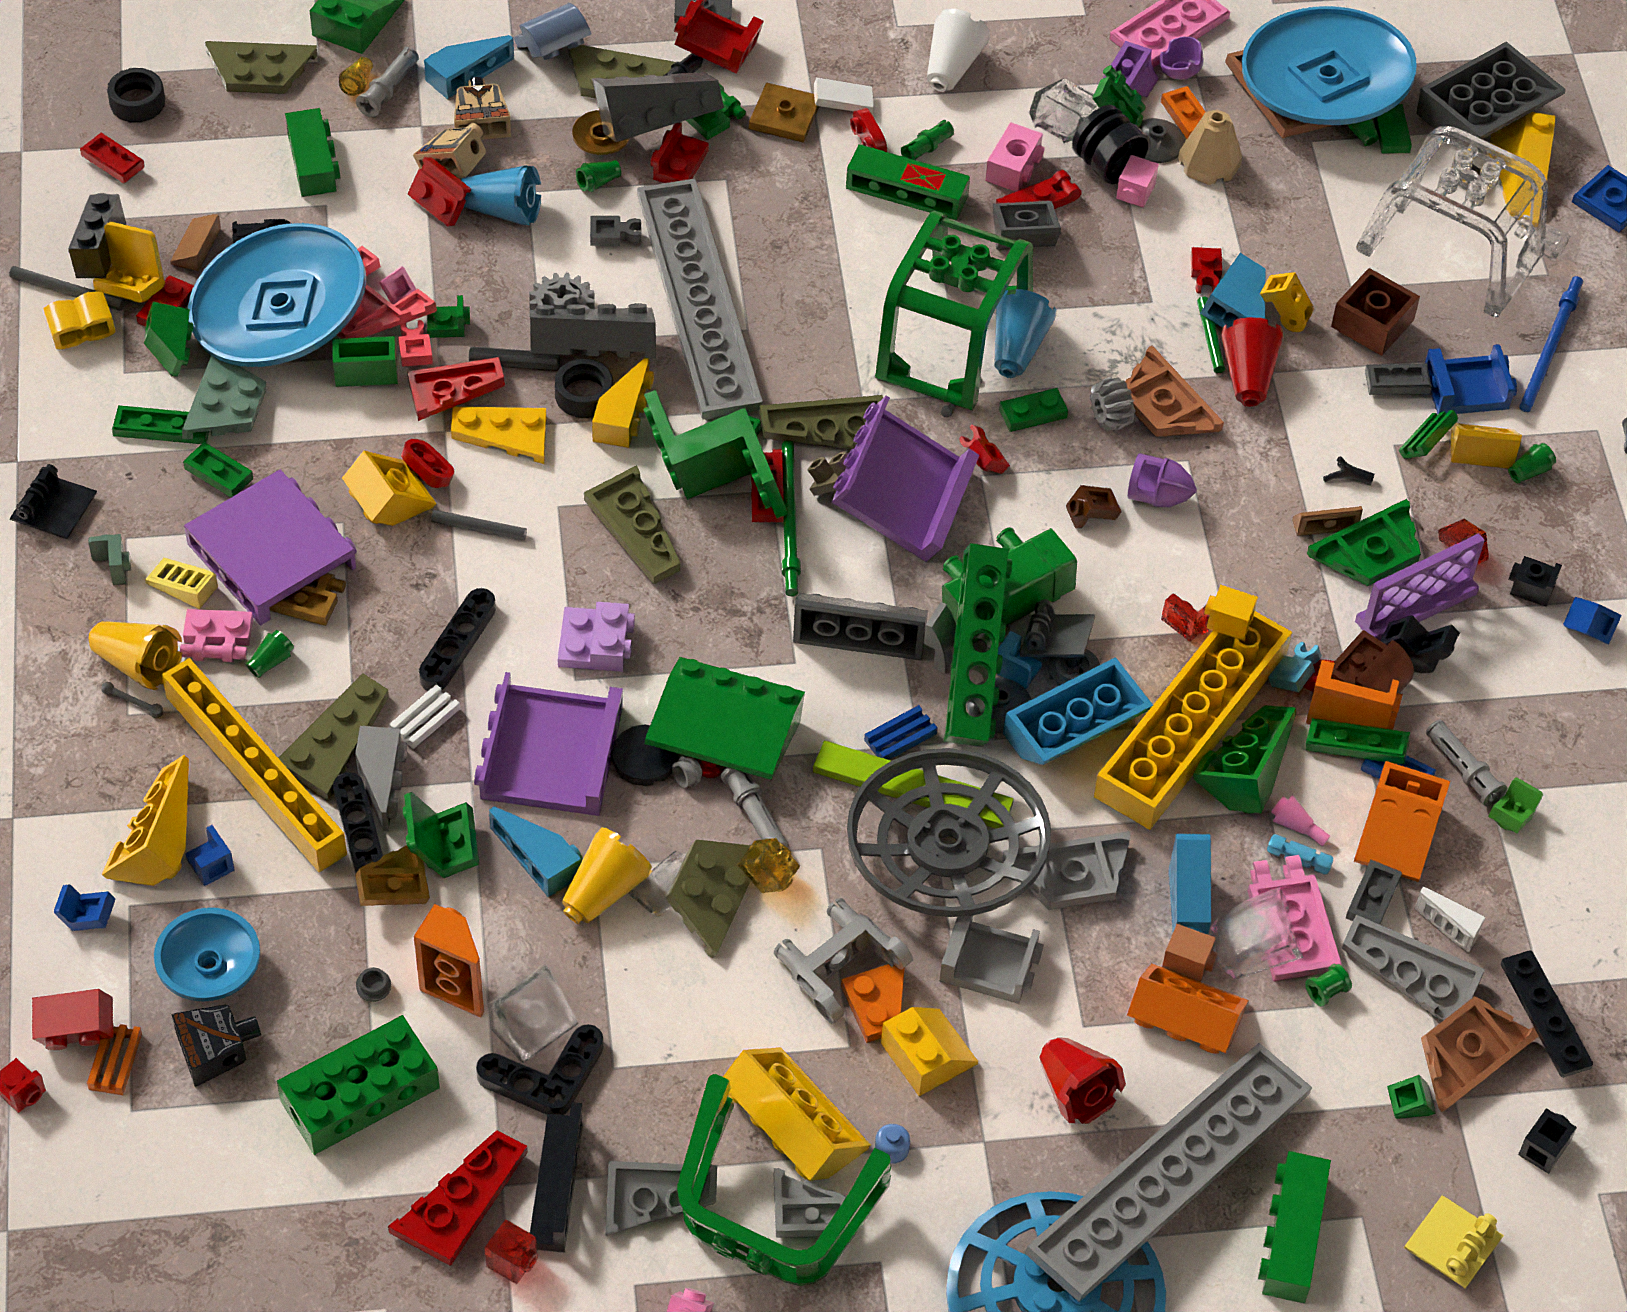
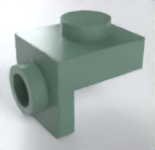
M104 534L89 537L92 561L109 560L113 585L126 584V571H131V559L129 551L124 552L121 534Z

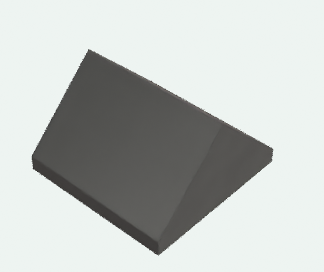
M1052 201L993 204L994 231L996 235L1015 241L1022 239L1031 242L1033 247L1056 245L1061 234V226ZM996 243V249L1010 248Z

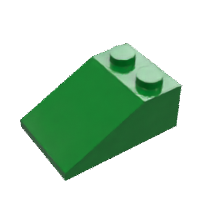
M318 0L309 10L312 36L363 54L405 0Z

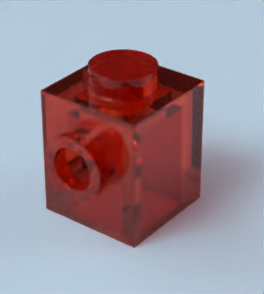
M507 1219L504 1220L485 1246L486 1267L516 1285L523 1275L534 1267L539 1255L537 1253L536 1237Z

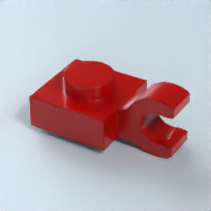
M971 425L970 429L973 431V438L970 440L967 437L961 436L959 438L961 445L979 454L976 464L982 470L1003 474L1010 466L997 446L988 441L984 430L981 427Z

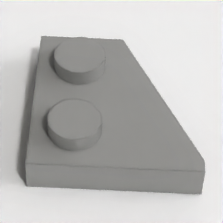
M774 1168L776 1238L820 1237L847 1196L833 1190H824L818 1184L806 1179L803 1183L786 1176L785 1170Z

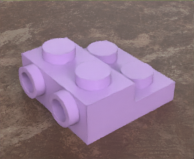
M596 602V609L564 607L557 659L558 667L623 672L624 659L631 658L632 640L627 639V633L634 632L635 613H629V604Z

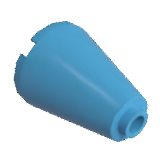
M524 165L462 178L461 181L471 188V192L467 193L464 198L466 200L464 208L520 225H530L529 223L536 221L541 205V195L536 194V185H541L538 170L534 166Z
M1016 289V293L1007 295L1008 290L1005 291L996 307L994 366L1002 376L1007 378H1015L1024 373L1056 317L1057 309L1054 306L1052 310L1048 306L1049 300L1035 292Z

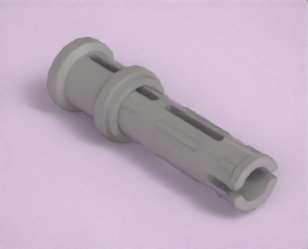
M405 47L380 78L373 79L369 83V89L356 98V105L364 115L376 117L380 112L381 105L393 97L395 86L419 60V55L413 48L409 51V47Z
M1437 720L1427 728V736L1437 744L1461 771L1463 782L1466 786L1474 788L1481 796V802L1484 806L1495 804L1505 795L1507 791L1506 784L1498 782L1489 772L1490 767L1487 763L1476 760L1463 743L1445 725L1443 720Z
M727 767L721 774V780L731 788L735 804L746 811L759 837H761L769 855L777 856L786 850L785 848L789 847V844L761 798V787L753 782L749 773Z

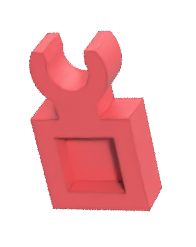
M418 320V327L415 329L407 328L406 323L401 324V337H398L402 367L433 364L429 334H424L423 321Z

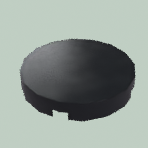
M650 725L632 726L623 731L614 741L612 749L613 765L620 777L631 784L649 786L654 785V782L661 779L664 781L673 773V764L678 762V753L645 744V738Z

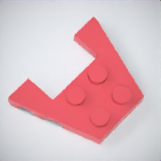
M364 246L357 249L365 265L366 276L381 267L379 258ZM366 284L362 301L356 313L337 336L341 339L364 338L432 314L437 311L436 303L421 290L417 289L397 303L391 304Z

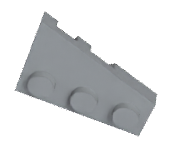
M609 1161L605 1236L682 1214L683 1208L679 1203L677 1184L683 1164ZM711 1165L699 1204L702 1207L716 1203L717 1165Z

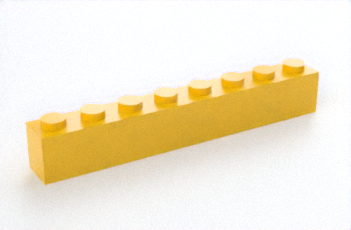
M190 658L162 674L166 698L319 873L347 855L344 832Z

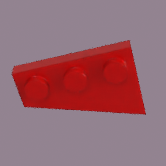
M499 357L407 372L418 421L505 386Z

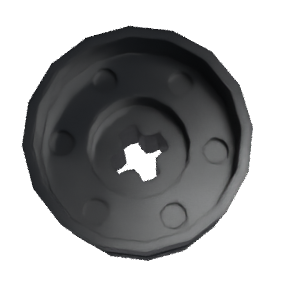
M1113 105L1102 106L1093 111L1083 120L1072 139L1074 153L1082 158L1087 165L1092 166L1094 172L1106 183L1112 185L1119 182V177L1131 155L1146 159L1151 147L1149 136L1137 125L1132 124L1129 118Z

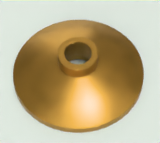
M599 110L583 114L575 121L572 128V137L575 144L583 151L595 155H608L618 152L630 140L628 138L615 142L605 135Z

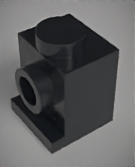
M1524 556L1521 564L1515 562L1508 580L1514 583L1510 594L1547 607L1562 565L1556 563L1554 567Z
M1546 1108L1525 1137L1518 1155L1549 1174L1571 1142L1577 1127L1571 1124L1565 1116L1554 1113Z

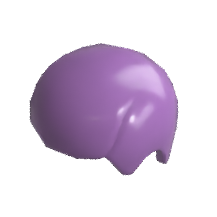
M1183 36L1170 40L1167 51L1160 54L1162 72L1172 79H1190L1203 67L1204 58L1201 42L1193 37Z

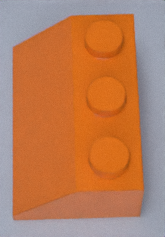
M434 904L414 935L419 989L424 993L481 1018L484 1013L480 958L466 917L453 908H443Z
M1151 963L1139 978L1127 1016L1135 1018L1134 1022L1139 1026L1153 1029L1156 1026L1166 1030V1034L1173 1039L1179 1041L1190 1039L1200 1043L1199 1047L1213 1054H1219L1220 1051L1226 1053L1231 1046L1249 1000Z

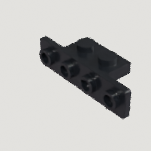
M1529 950L1503 958L1501 967L1559 1075L1564 1078L1590 1070L1593 1066V1061L1533 951Z

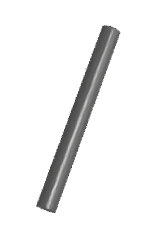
M12 266L9 272L11 278L73 297H79L87 292H96L86 287L16 266ZM104 293L109 308L119 311L123 310L125 306L124 299Z

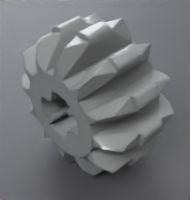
M1111 377L1103 379L1092 386V394L1089 397L1092 402L1091 409L1094 412V419H1097L1100 428H1104L1106 431H1116L1133 423V414L1136 412L1133 406L1135 400L1132 399L1131 390L1127 388V383L1124 380H1121L1119 377L1113 379Z

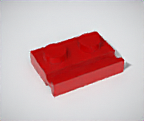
M424 157L422 160L424 162L423 167L418 169L407 195L446 226H455L466 202L464 198L467 193L471 192V188L432 157Z

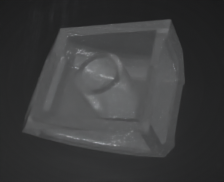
M1065 78L1035 92L1029 110L1034 127H1040L1062 139L1063 143L1072 141L1077 128L1083 120L1099 108L1092 99L1094 94Z
M1280 887L1238 904L1219 916L1210 927V936L1216 938L1214 951L1218 953V966L1232 978L1241 979L1304 958L1292 926L1286 896Z

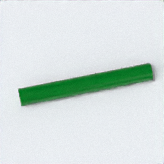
M1207 297L1197 299L1199 313L1206 304ZM1200 314L1214 373H1223L1226 368L1215 323Z

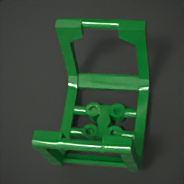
M932 211L925 219L890 282L883 307L875 378L973 411L978 402L986 332L997 305L1007 290V295L1015 294L1016 289L1033 292V244L1022 239L1015 241L948 219L943 213ZM948 227L1010 247L1011 250L1005 261L991 257L990 250L986 245L977 244L973 247L962 245L958 236L948 235ZM926 249L932 250L931 261L921 259ZM990 269L998 273L994 280L978 276V271ZM914 270L929 274V278L934 282L957 287L963 292L978 290L986 293L979 309L907 286L906 284ZM1017 271V285L1008 286ZM899 307L971 331L964 378L950 380L948 389L910 377L911 366L895 353Z
M712 1074L706 1083L677 1184L678 1198L683 1208L684 1222L692 1236L700 1242L713 1248L716 1253L728 1259H737L747 1264L748 1268L762 1275L768 1274L785 1283L797 1286L814 1284L827 1276L889 1188L891 1180L890 1156L877 1148L873 1149L849 1194L813 1246L804 1250H794L783 1246L699 1205L716 1150L734 1108L733 1099L728 1097L731 1089L730 1080L720 1075Z

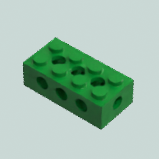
M403 1015L277 1080L280 1102L314 1155L440 1089L438 1068Z

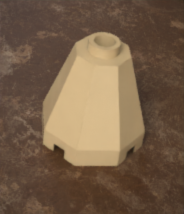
M1220 110L1205 112L1179 151L1178 160L1180 164L1183 163L1186 176L1207 185L1215 184L1217 179L1224 178L1223 182L1232 180L1241 166L1242 153L1229 114Z

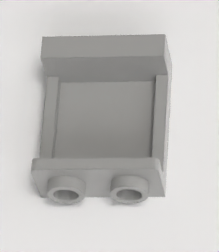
M973 916L957 917L941 963L939 981L1019 1004L1023 991L1029 993L1035 975V973L1030 972L1032 963L1039 964L1044 944L1038 943L1040 931L1033 929L1029 938L972 922Z

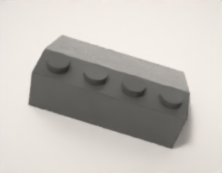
M1504 42L1421 87L1416 114L1435 130L1481 141L1565 94L1566 89L1508 42Z

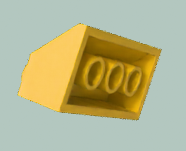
M781 1047L743 1050L723 1076L730 1080L731 1089L728 1096L748 1112L751 1122L768 1134L773 1140V1146L782 1154L787 1155L795 1164L797 1173L809 1181L829 1179L866 1152L871 1146Z

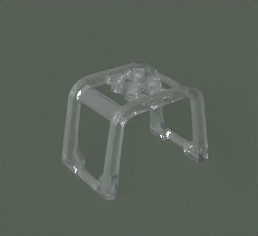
M1439 126L1428 134L1415 160L1399 181L1390 184L1386 189L1356 249L1358 252L1370 257L1384 239L1387 224L1397 212L1403 214L1412 201L1483 234L1491 245L1489 285L1484 313L1497 318L1510 300L1513 299L1515 293L1545 253L1548 183L1544 174L1529 161L1461 129L1451 126ZM1443 143L1460 148L1461 150H1458L1453 158L1452 166L1442 170L1438 187L1435 191L1420 185L1430 159ZM1476 156L1488 161L1483 165L1480 175L1471 170L1473 159ZM1502 169H1505L1520 176L1524 181L1495 221H1493L1489 217L1473 210V208L1484 203L1486 193L1490 188L1497 186L1500 172ZM1458 185L1467 190L1462 204L1446 197L1447 194L1454 193ZM1531 202L1529 231L1527 239L1518 255L1516 264L1518 270L1506 286L1508 249L1506 235Z

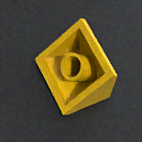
M1455 423L1451 428V462L1508 469L1515 463L1522 435L1514 429Z

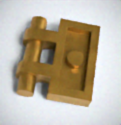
M326 573L309 583L316 586V588L306 585L272 605L269 609L276 613L326 626L338 602L337 593L331 591L343 593L346 581L336 579L334 574Z

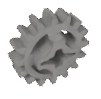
M568 272L565 273L564 277H559L557 273H553V279L543 276L542 284L534 283V291L529 292L530 310H536V306L552 305L554 309H567L568 305L573 304L584 305L585 309H595L594 290H590V283L584 282L581 284V276L578 275L571 279Z

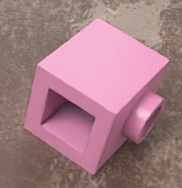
M1131 155L1119 177L1116 199L1144 208L1156 185L1159 164Z

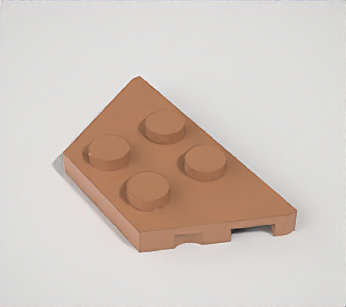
M1153 345L1148 347L1141 363H1137L1131 377L1125 381L1127 388L1131 390L1132 399L1135 400L1133 402L1136 410L1135 415L1156 437L1220 432L1224 424L1221 418Z
M1474 996L1422 1036L1421 1041L1440 1111L1443 1112L1538 1038L1539 1036L1535 1028L1528 1029L1513 1021L1514 1017L1502 1010H1495L1489 1003Z

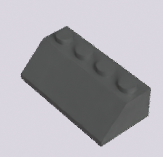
M799 593L795 600L793 643L921 661L928 610H921L915 607L892 606L880 602L856 601L850 598L827 597L820 594Z

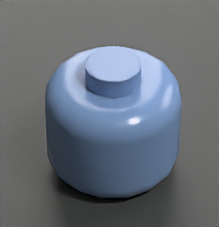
M884 1125L875 1136V1148L887 1153L890 1156L891 1163L901 1162L909 1154L910 1135L901 1125Z

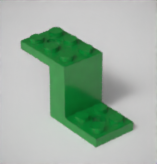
M654 390L644 394L648 407L643 408L653 430L652 433L662 453L667 471L676 490L682 488L687 500L752 474L765 508L772 507L776 518L788 514L745 408L675 436L657 391Z

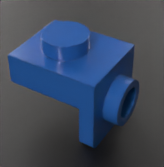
M66 884L62 886L54 908V914L72 931L106 928L116 898L109 891L80 894L71 884Z

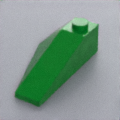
M1271 705L1261 707L1242 723V730L1234 737L1226 736L1222 740L1223 746L1216 752L1210 750L1202 757L1193 773L1194 780L1229 810L1242 811L1248 814L1262 813L1276 781L1296 717V708Z

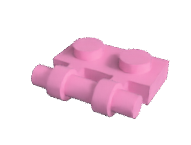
M187 609L183 640L184 643H193V645H180L182 657H192L193 661H204L205 658L222 659L223 662H234V659L247 660V647H238L236 645H250L253 625L252 612ZM207 644H219V645H223V646H215V645H207Z

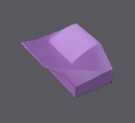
M1125 41L1111 65L1116 71L1122 72L1126 77V83L1132 90H1137L1141 96L1147 98L1158 81V76L1151 64L1152 49Z

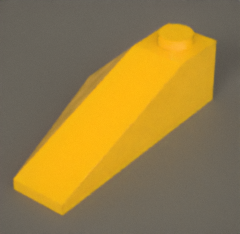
M1531 112L1490 135L1489 154L1494 159L1496 165L1495 172L1503 186L1502 194L1510 219L1539 224L1541 222L1554 136L1555 115Z
M185 755L160 771L143 799L147 805L137 816L132 817L127 825L132 830L124 843L119 841L112 849L102 872V876L106 879L155 886L166 878L168 880L172 879L182 867L180 862L186 849L189 759Z

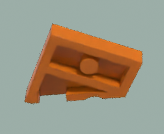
M887 964L841 979V988L866 1043L881 1039L883 1022L901 1013L905 967L899 969L895 965L891 967Z

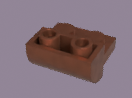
M1362 630L1333 662L1335 664L1331 679L1389 693L1392 680L1394 679L1399 681L1397 693H1401L1412 680L1414 667L1406 651L1394 640L1386 645L1365 630Z

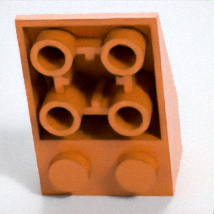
M1385 761L1353 862L1368 866L1370 860L1401 871V877L1419 882L1450 781Z

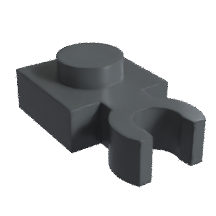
M590 216V246H620V239L627 240L630 243L641 242V219L633 218L626 222H621L620 216Z

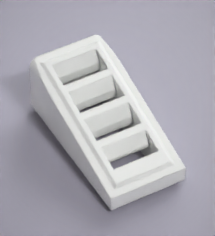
M1426 887L1421 889L1415 906V910L1463 950L1470 952L1480 934L1485 920L1484 916Z

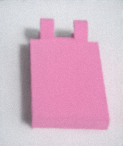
M1299 855L1285 858L1287 865H1283V872L1286 879L1272 881L1267 860L1253 862L1254 870H1250L1253 884H1249L1247 891L1273 981L1324 974L1328 971L1329 966L1334 963L1342 966L1315 874L1305 876Z

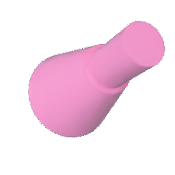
M1293 795L1289 799L1283 796L1271 811L1276 815L1272 822L1301 834H1307L1321 846L1330 838L1328 833L1313 823V819Z

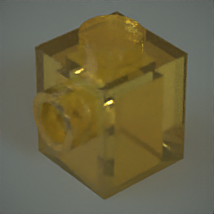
M777 838L755 840L738 863L739 868L744 871L761 893L784 891L792 884L793 876L800 867L792 857L791 851L782 845Z

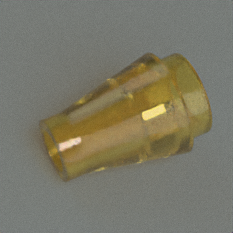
M359 57L355 63L340 73L339 87L345 94L355 96L364 92L370 72L373 69L372 61L367 57Z

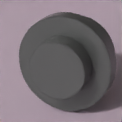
M375 967L368 968L357 978L356 990L358 995L366 1001H380L389 994L391 980L383 970Z

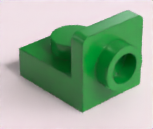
M457 295V306L436 307V312L427 315V334H429L430 338L465 337V325H470V306H464L463 295Z

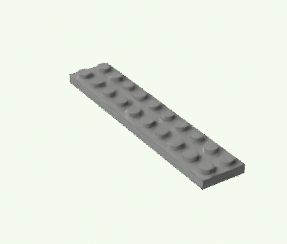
M696 179L637 187L639 203L702 420L726 416L743 408L747 412L760 410V405H763V401Z
M1258 1043L1027 1246L1025 1254L1080 1302L1309 1096L1312 1087L1263 1045Z

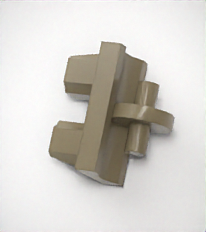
M846 451L833 456L829 463L825 457L815 459L807 470L815 480L809 490L814 496L832 492L835 495L836 490L833 486L840 474L845 472L846 466L843 465L848 455Z

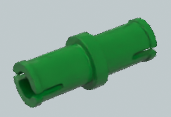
M942 120L931 129L922 130L918 133L916 139L901 147V155L916 160L926 152L932 153L938 148L940 143L954 135L952 124L949 121Z

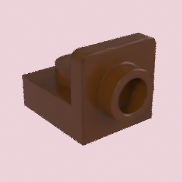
M1080 485L1066 504V509L1074 527L1080 529L1083 528L1089 518L1116 520L1122 513L1111 488Z

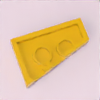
M453 407L451 437L452 439L483 448L494 446L505 449L507 454L516 457L519 454L534 458V462L544 464L546 408Z

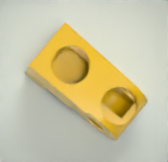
M1292 272L1270 275L1260 295L1265 302H1272L1279 315H1281V324L1286 329L1292 332L1303 331L1313 314L1314 307L1297 274Z

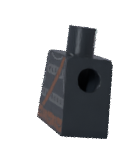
M226 1004L171 1014L175 1033L195 1087L243 1064L246 1061L243 1042L261 1036L259 1024L255 1016L235 1022L230 1006Z

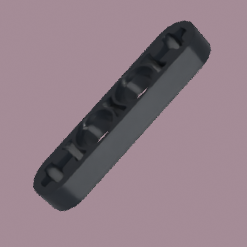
M476 588L466 596L420 665V684L425 690L429 691L436 684L443 690L449 684L496 611L495 596L490 590ZM475 604L480 605V607H479L478 610H477V615H475V612H476V605H475ZM462 623H470L474 626V629L463 633L458 631L457 627ZM449 646L459 650L454 656H445L441 651ZM438 664H440V667H439L440 676L434 675V674L436 673V671L438 670Z
M345 772L335 778L333 789L352 865L356 874L360 868L366 865L365 861L377 862L382 858L383 852L363 780L356 773ZM351 786L354 800L348 801L347 791L344 787ZM353 811H361L365 814V818L359 822L349 821L347 816ZM362 838L370 839L373 842L372 846L365 850L357 849L354 844Z

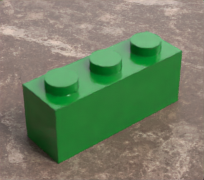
M320 108L285 113L287 134L301 197L337 192L335 179H341L338 161L332 162V158H336L333 140L327 141V137H331L328 119H322Z

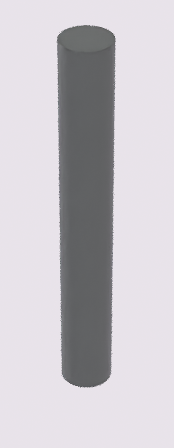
M433 510L431 521L434 523L523 541L527 535V528L439 510Z

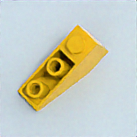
M649 358L642 359L599 398L592 420L593 442L629 448L632 436H638L641 419L638 416L639 413H644L643 408H646L647 405L644 394L646 389H652L654 381V371H650Z

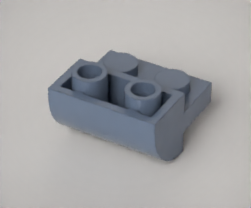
M567 3L520 24L522 33L513 38L517 48L528 47L532 57H543L544 60L559 55L558 49L567 46L568 49H572L584 43L583 38L592 33L579 9L573 4Z

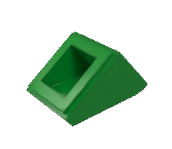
M1420 1075L1387 1086L1396 1119L1436 1114L1429 1085Z

